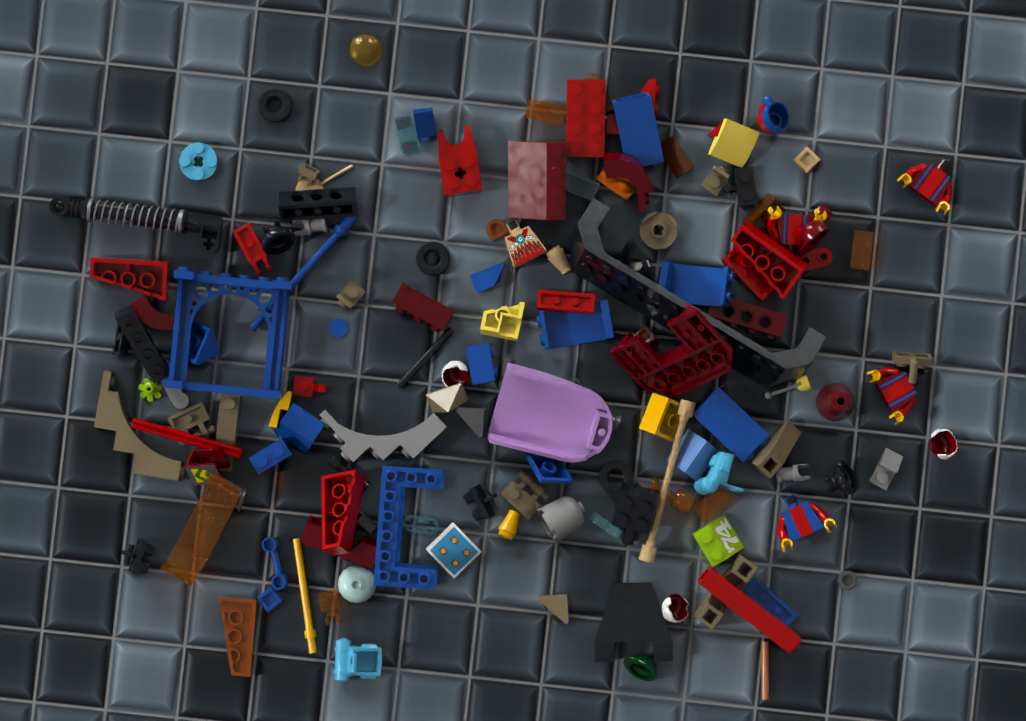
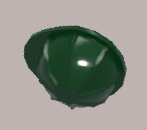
M636 655L624 659V666L636 678L644 681L656 679L657 667L651 657Z

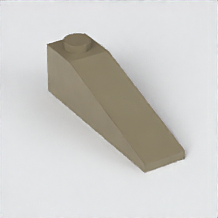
M221 393L216 441L236 446L243 396ZM226 455L230 467L219 470L232 472L234 457Z

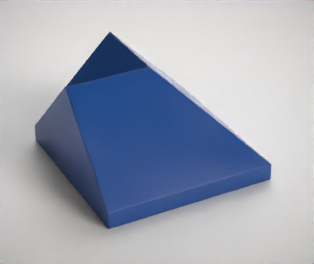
M193 321L188 361L203 366L205 361L220 354L214 330Z
M532 453L525 454L540 484H572L573 480L562 461Z

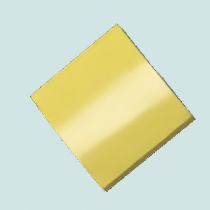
M724 119L718 137L713 139L708 155L743 168L760 132L732 120Z

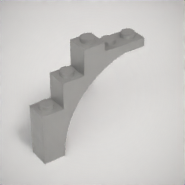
M327 410L320 414L322 417L320 421L325 423V427L327 429L331 427L335 431L333 435L340 443L342 441L345 442L340 449L343 451L341 455L347 462L350 460L355 462L370 447L373 449L371 451L372 455L377 460L380 458L385 460L400 445L403 447L401 452L407 458L411 456L414 459L447 428L433 413L424 422L407 431L392 435L375 436L358 433L340 425Z

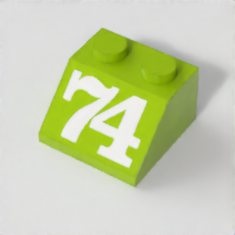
M725 514L691 533L712 567L744 548Z

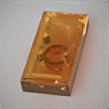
M529 99L525 118L562 126L566 107Z

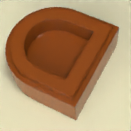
M499 219L491 220L487 225V233L492 242L509 233L505 224Z

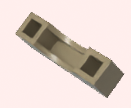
M738 554L723 576L741 588L750 580L758 567ZM709 593L693 616L712 630L724 615L727 605L712 593Z

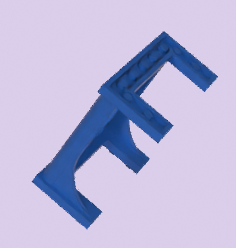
M179 267V270H174L173 278L178 280L169 378L168 380L163 379L162 387L281 399L282 391H280L287 318L293 283L289 282V279L285 277H277V280H272L271 282L268 277H259L258 280H252L249 275H239V278H232V274L220 273V276H213L210 271H201V274H196L188 267ZM209 284H211L214 288H217L216 286H218L219 291L212 292ZM198 285H203L207 288V297L202 298L197 294L196 287ZM232 287H236L237 291L232 292ZM251 289L252 292L256 291L257 289H260L255 296L249 295V291ZM263 292H270L271 299L267 303H260L259 296ZM227 294L239 295L251 300L263 312L268 325L263 389L186 382L193 319L198 310L212 298ZM192 296L199 300L198 305H193L194 300H192ZM274 304L273 308H271L272 313H268L266 307Z
M382 466L373 586L434 590V585H437L438 578L437 565L400 563L406 487L444 489L445 470Z

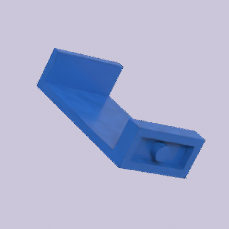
M645 92L611 100L623 154L635 158L643 166H659L660 162H664L650 93Z
M662 261L659 285L692 305L728 308L729 303L732 301L731 284L734 283L735 273L728 266L713 268L677 265L669 261Z
M608 300L595 303L594 315L542 310L539 311L540 315L536 316L538 327H542L543 334L539 335L541 346H545L546 350L614 338Z
M719 387L710 394L692 415L696 421L698 420L728 448L741 463L744 461L749 462L755 455L753 451L758 446L762 448L768 441L766 437L769 434Z

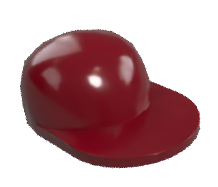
M814 220L803 227L801 230L803 245L798 251L799 256L811 251L827 235L829 228L824 222Z

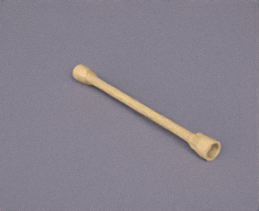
M683 399L680 401L677 413L680 415L679 427L663 480L660 499H658V506L654 515L655 518H653V525H651L650 537H648V541L646 540L645 545L642 544L639 560L654 563L657 551L654 540H656L657 528H659V521H661L663 514L662 509L665 506L667 492L671 483L670 480H672L673 468H675V461H677L678 449H680V442H682V435H684L685 423L688 422L689 417L692 418L696 405L694 402Z

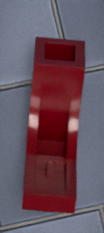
M604 153V172L606 178H625L630 180L636 187L638 211H646V204H649L648 193H653V189L645 167L629 155Z
M144 295L131 303L145 325L161 331L174 330L175 313L162 314L158 312L148 296Z

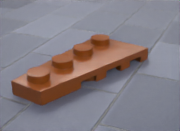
M219 596L231 675L251 677L257 599Z

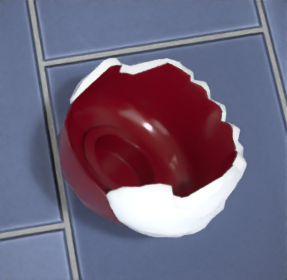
M450 361L442 370V382H444L446 387L460 382L465 386L469 382L470 371L463 362Z
M938 429L931 434L929 449L935 456L947 460L957 452V440H955V436H953L950 430Z
M679 594L668 595L662 604L663 617L669 622L680 623L688 616L687 608L689 603Z

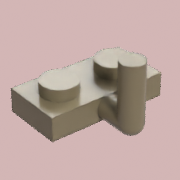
M892 351V361L899 367L910 365L908 383H916L918 368L932 367L933 358L931 354Z

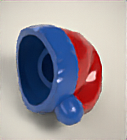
M765 96L758 112V126L768 134H782L788 129L790 123L788 109L782 102L773 101L770 96Z

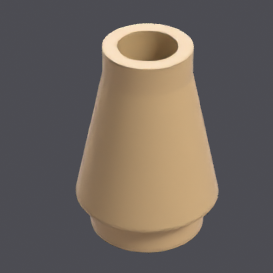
M559 245L546 252L547 259L562 275L571 269L564 250Z

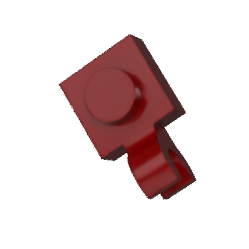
M295 376L292 395L312 397L313 392L326 393L327 385L314 384L315 378Z

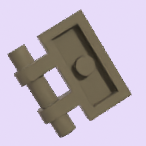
M203 402L167 418L171 428L189 433V429L198 425L200 431L193 434L204 438L210 437V434L216 432L214 425L206 427L204 422L210 420V416ZM179 442L181 447L189 445L186 443Z
M521 470L517 476L522 482L518 485L512 480L500 495L529 520L536 510L541 507L536 501L540 496L546 501L550 495L542 485L539 486L532 480L533 477L530 474L527 475ZM526 485L535 492L532 496L523 490Z

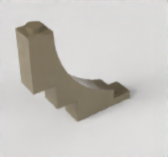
M104 370L94 427L116 431L113 450L136 454L133 473L180 481L181 477L184 478L185 476L184 462L158 453L148 446L131 428L124 410L121 393L111 391V388L115 387L116 376H114V372Z

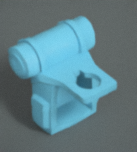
M717 452L716 455H712L708 464L710 471L706 477L695 481V491L701 495L715 492L720 487L737 493L743 492V488L727 484L734 455L725 452Z
M347 638L336 640L334 680L344 683L350 680V676H360L361 679H376L377 676H381V647H377L376 644L354 646L352 641Z

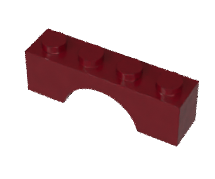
M310 515L300 540L305 546L322 550V519ZM364 535L360 540L352 543L350 553L336 556H339L344 561H352L358 563L361 567L372 569L375 564L377 539Z

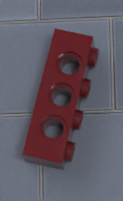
M732 299L728 306L733 311L731 317L723 315L724 307H708L707 314L720 322H727L728 327L739 329L740 326L746 328V332L754 335L760 332L765 334V338L771 340L781 338L787 319L785 314ZM747 312L750 314L751 321L749 323L741 320L742 313ZM761 318L768 319V328L760 326L759 321Z

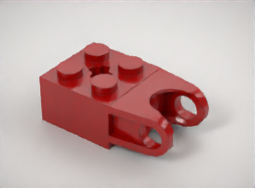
M469 125L464 126V139L458 145L449 144L445 139L443 129L438 130V155L445 197L483 192L477 151ZM459 170L466 172V174L463 175V179H459V176H455V174H457Z

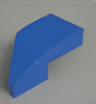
M506 261L470 275L477 293L500 283L503 269L507 265Z

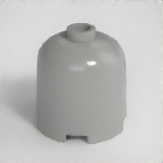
M570 496L561 497L536 510L538 516L542 515L543 521H541V524L549 538L553 537V543L575 532L584 523L583 512H585L582 503L580 501L576 502Z

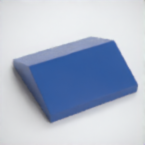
M293 403L280 421L275 433L307 454L325 426V423Z

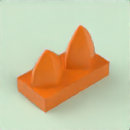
M604 168L596 178L598 182L626 201H628L636 189L635 185L628 179L606 178Z

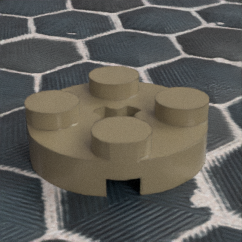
M652 212L642 220L639 227L640 238L647 247L653 250L666 249L676 239L677 223L667 213ZM655 226H658L659 228H660V227H663V229H664V230L662 231V234H663V235H661V236H659V234H656V235H655V234L653 233V232L655 231V228H654V227H655Z

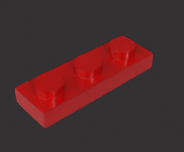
M538 289L536 308L537 310L594 315L596 294Z

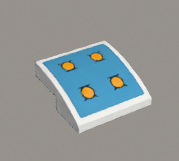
M451 523L426 548L431 556L453 578L481 553V550L454 523Z

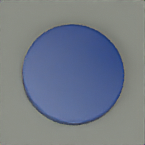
M335 319L329 324V332L333 337L341 338L346 335L348 326L342 319Z

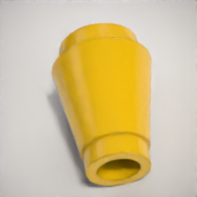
M509 510V513L498 528L499 536L509 540L516 536L520 516L518 512Z

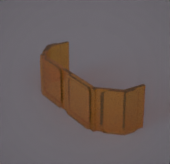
M213 472L204 481L207 485L177 544L160 568L190 586L194 583L207 562L242 492V488Z

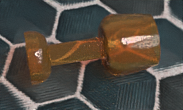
M654 477L649 489L659 490V494H661L662 487L659 486V480ZM679 489L676 493L668 490L666 498L672 500L671 507L676 511L688 514L695 496L685 489Z

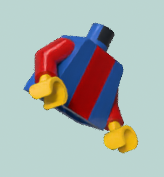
M794 494L784 498L788 509L781 512L777 524V534L783 552H785V546L788 545L793 550L794 541L824 528V526L828 533L831 532L828 528L830 525H834L837 528L835 521L830 519L827 513L816 504L808 503L807 501L798 504Z

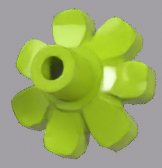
M149 378L143 379L144 384H139L138 389L143 391L140 393L141 398L147 397L149 402H153L154 397L159 399L162 396L159 391L163 390L161 384L157 385L158 382L153 383Z

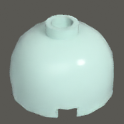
M352 565L343 570L339 576V592L349 602H365L371 598L376 589V586H373L374 574L369 568Z

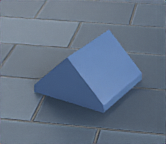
M687 429L682 437V442H680L681 445L680 449H678L675 467L697 481L709 467L708 464L712 455H716L719 450L707 440Z

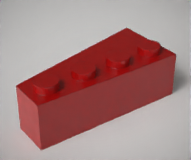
M748 221L739 227L731 239L742 254L754 264V268L767 279L768 284L772 288L774 287L782 300L789 296L809 267L806 262Z
M107 257L90 258L89 277L164 301L169 299L170 261Z
M356 469L321 476L322 550L332 556L350 553L366 479V476Z

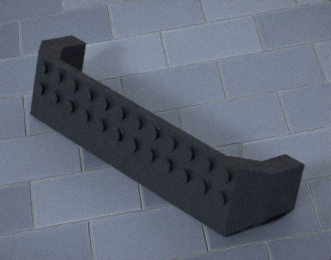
M593 198L569 239L572 272L670 330L667 326L668 321L683 314L687 304L693 305L605 253L598 228L610 207ZM698 309L734 349L731 367L769 390L800 378L811 365L826 336L809 327L794 349L772 353Z

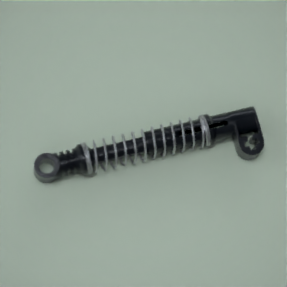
M55 197L49 204V210L53 215L70 216L71 218H74V216L79 218L80 216V219H83L85 222H92L93 220V223H95L96 217H101L100 223L102 224L104 217L108 218V225L112 218L116 219V226L118 219L123 220V227L125 226V221L128 220L131 221L130 227H132L134 221L138 229L140 226H144L145 229L147 227H152L153 230L160 228V231L162 229H167L168 232L175 230V233L178 231L179 234H185L186 232L200 233L199 247L206 254L217 252L221 246L223 217L189 213L188 210L183 209L179 212L175 208L171 211L168 207L163 210L160 206L155 209L153 205L147 208L146 205L140 207L139 204H136L133 209L131 203L125 207L124 202H121L118 207L116 201L111 205L109 200L105 201L103 206L101 199L96 203L93 198H87L82 201L77 199L76 201V199L71 200V198ZM59 201L64 203V210L62 212L56 209V204ZM185 220L196 221L198 225L185 224ZM205 234L217 235V239H211L214 247L209 249V246L205 244L210 240V238L204 237Z

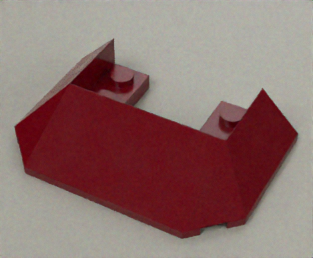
M687 304L683 314L669 320L667 323L670 330L683 344L658 355L641 335L634 337L629 332L610 351L612 357L645 392L651 394L658 392L664 394V397L674 398L730 372L734 349L697 308Z

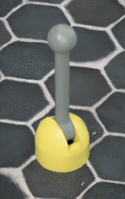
M807 375L798 378L795 385L774 392H766L765 398L771 399L774 395L795 388L800 391L811 390Z

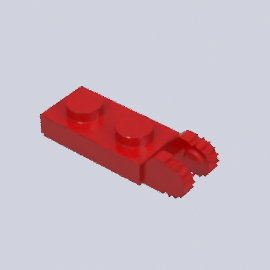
M250 223L232 231L258 277H263L261 269L256 264L261 260L264 261L265 267L269 272L274 271Z

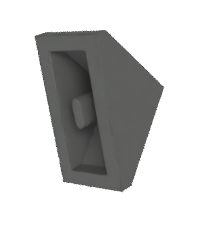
M464 407L454 409L479 438L483 437L485 409Z

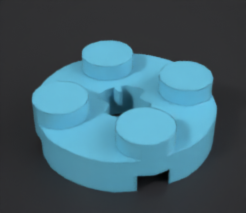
M196 142L188 145L182 151L179 164L182 172L189 179L204 181L216 173L218 158L216 152L209 145ZM202 157L203 166L200 167L198 165V167H196L194 165L195 158Z

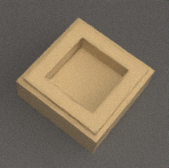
M807 146L793 161L807 174L821 159Z

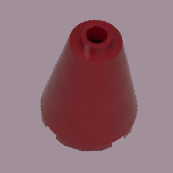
M828 384L817 395V410L827 420H844L853 411L854 396L850 389L842 384ZM838 398H839L840 401H841V404H840V405L837 403V399H838Z

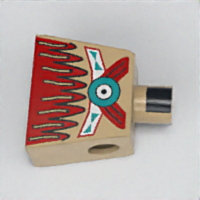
M517 220L506 225L511 235L504 239L514 269L547 252L529 226L521 229Z

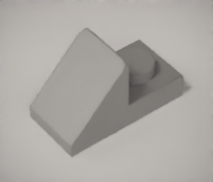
M885 448L868 482L886 491L894 474H897L903 456Z

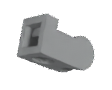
M164 387L176 408L185 409L189 406L190 397L184 393L183 389Z

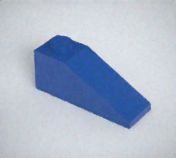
M432 107L413 110L418 140H422V142L434 141L433 138L437 137Z

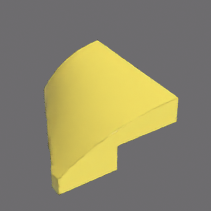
M519 302L518 305L510 307L503 306L498 310L484 311L480 334L518 341L525 302Z

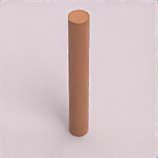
M761 641L762 700H769V641Z

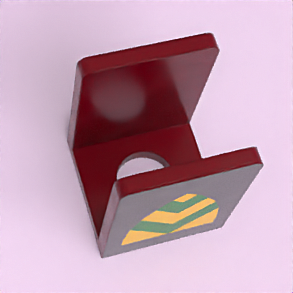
M221 447L197 449L191 451L184 468L193 486L218 484L224 481L219 469L229 468L230 463Z

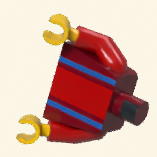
M941 159L937 166L932 163L927 165L921 163L909 168L897 179V182L900 180L904 181L905 185L903 188H909L933 207L937 206L936 212L939 209H943V215L945 216L949 211V204L952 199V184L950 183L951 177L946 174V171L951 164L946 160Z
M779 206L773 212L772 207H769L768 212L770 216L768 217L767 231L772 239L781 245H785L786 249L796 255L797 246L803 245L801 240V230L803 227L814 220L825 221L827 214L824 210L823 214L819 215L820 211L817 208L814 210L815 217L813 218V215L782 213Z
M883 367L867 372V375L871 374L873 376V380L869 382H874L889 412L893 413L889 418L895 417L897 422L894 425L899 424L911 411L916 401L915 396L917 392L914 387L923 382L921 376L917 372L916 383L912 384L908 383L909 377L907 373L900 371L898 368Z

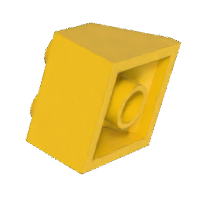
M652 393L639 429L674 442L680 422V415L677 414L680 403Z

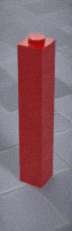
M709 565L698 578L701 586L790 654L792 650L795 651L799 647L801 637L798 633Z

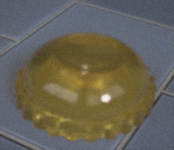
M368 33L359 34L350 42V56L358 65L369 66L373 63L375 64L381 57V44L375 36L373 37Z

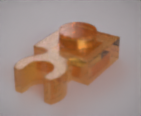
M331 590L318 593L321 612L327 611L325 623L327 625L330 624L329 618L331 616H334L336 622L339 623L340 616L335 612L336 609H340L338 591Z

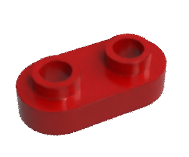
M824 247L811 250L802 256L797 255L801 260L803 258L808 260L809 267L806 271L826 267L833 259L832 252ZM820 254H825L826 260H821Z

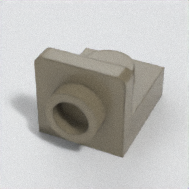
M720 165L719 167L714 166L701 187L717 196L730 178V175H728L729 171Z
M350 280L340 294L336 296L339 299L337 303L345 310L348 307L352 310L366 291Z

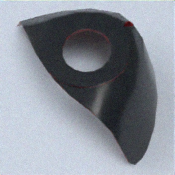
M632 236L624 246L620 262L631 268V260L635 258L640 259L642 267L636 272L653 281L647 260Z

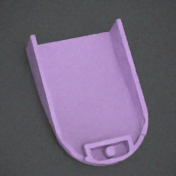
M508 363L487 436L489 443L564 462H582L601 452L608 443L612 433V415L606 402L596 392L542 371Z

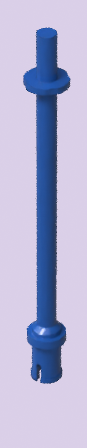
M345 217L338 225L334 226V233L290 280L293 283V289L340 237H346L348 230L358 221L356 217ZM274 304L266 307L268 313H272L271 308H273ZM260 308L258 311L261 314L249 326L254 332L266 320Z

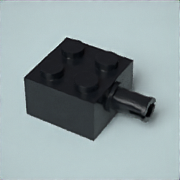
M625 482L621 483L612 525L625 528L622 539L624 545L632 546L634 544L636 531L646 534L650 533L659 490Z

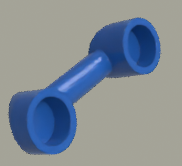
M266 537L262 541V548L264 551L270 552L276 574L273 576L271 584L273 588L281 590L287 586L288 576L282 570L278 554L280 544L275 537Z

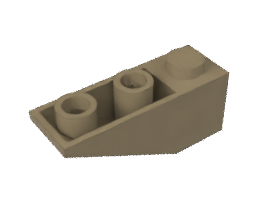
M787 420L749 462L762 475L770 479L786 461L801 432L790 420Z

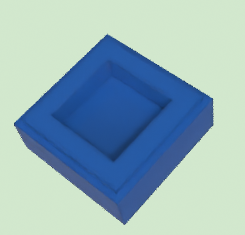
M272 586L256 598L267 613L283 602Z

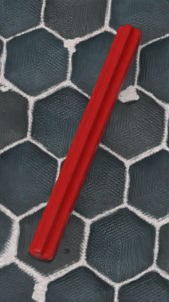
M134 418L131 423V428L196 447L204 449L221 447L225 455L235 458H241L243 449L240 447Z

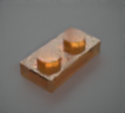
M854 230L850 269L869 271L874 232Z
M718 487L715 492L709 493L691 508L700 520L704 522L734 499L726 489Z

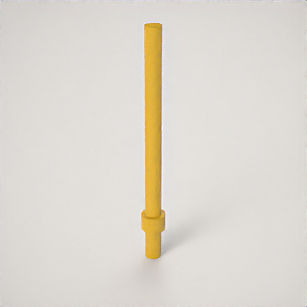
M297 538L293 539L306 628L304 634L308 642L309 654L317 653L315 637L317 636L316 630L313 629L301 539Z

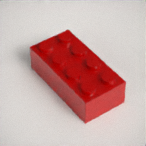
M567 79L566 157H603L605 149L606 80Z

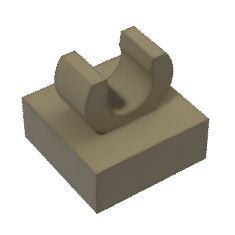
M304 162L297 171L300 173L297 181L300 182L303 177H306L308 179L306 186L309 187L319 177L321 171Z

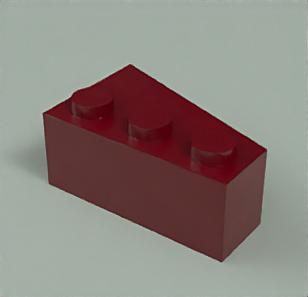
M402 283L392 301V304L396 306V311L403 315L406 312L413 315L412 319L420 324L423 321L430 324L429 328L437 333L440 330L445 331L455 313L454 310L414 290L405 283Z

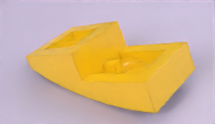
M288 391L278 402L269 423L270 427H278L281 409L289 410L293 392Z

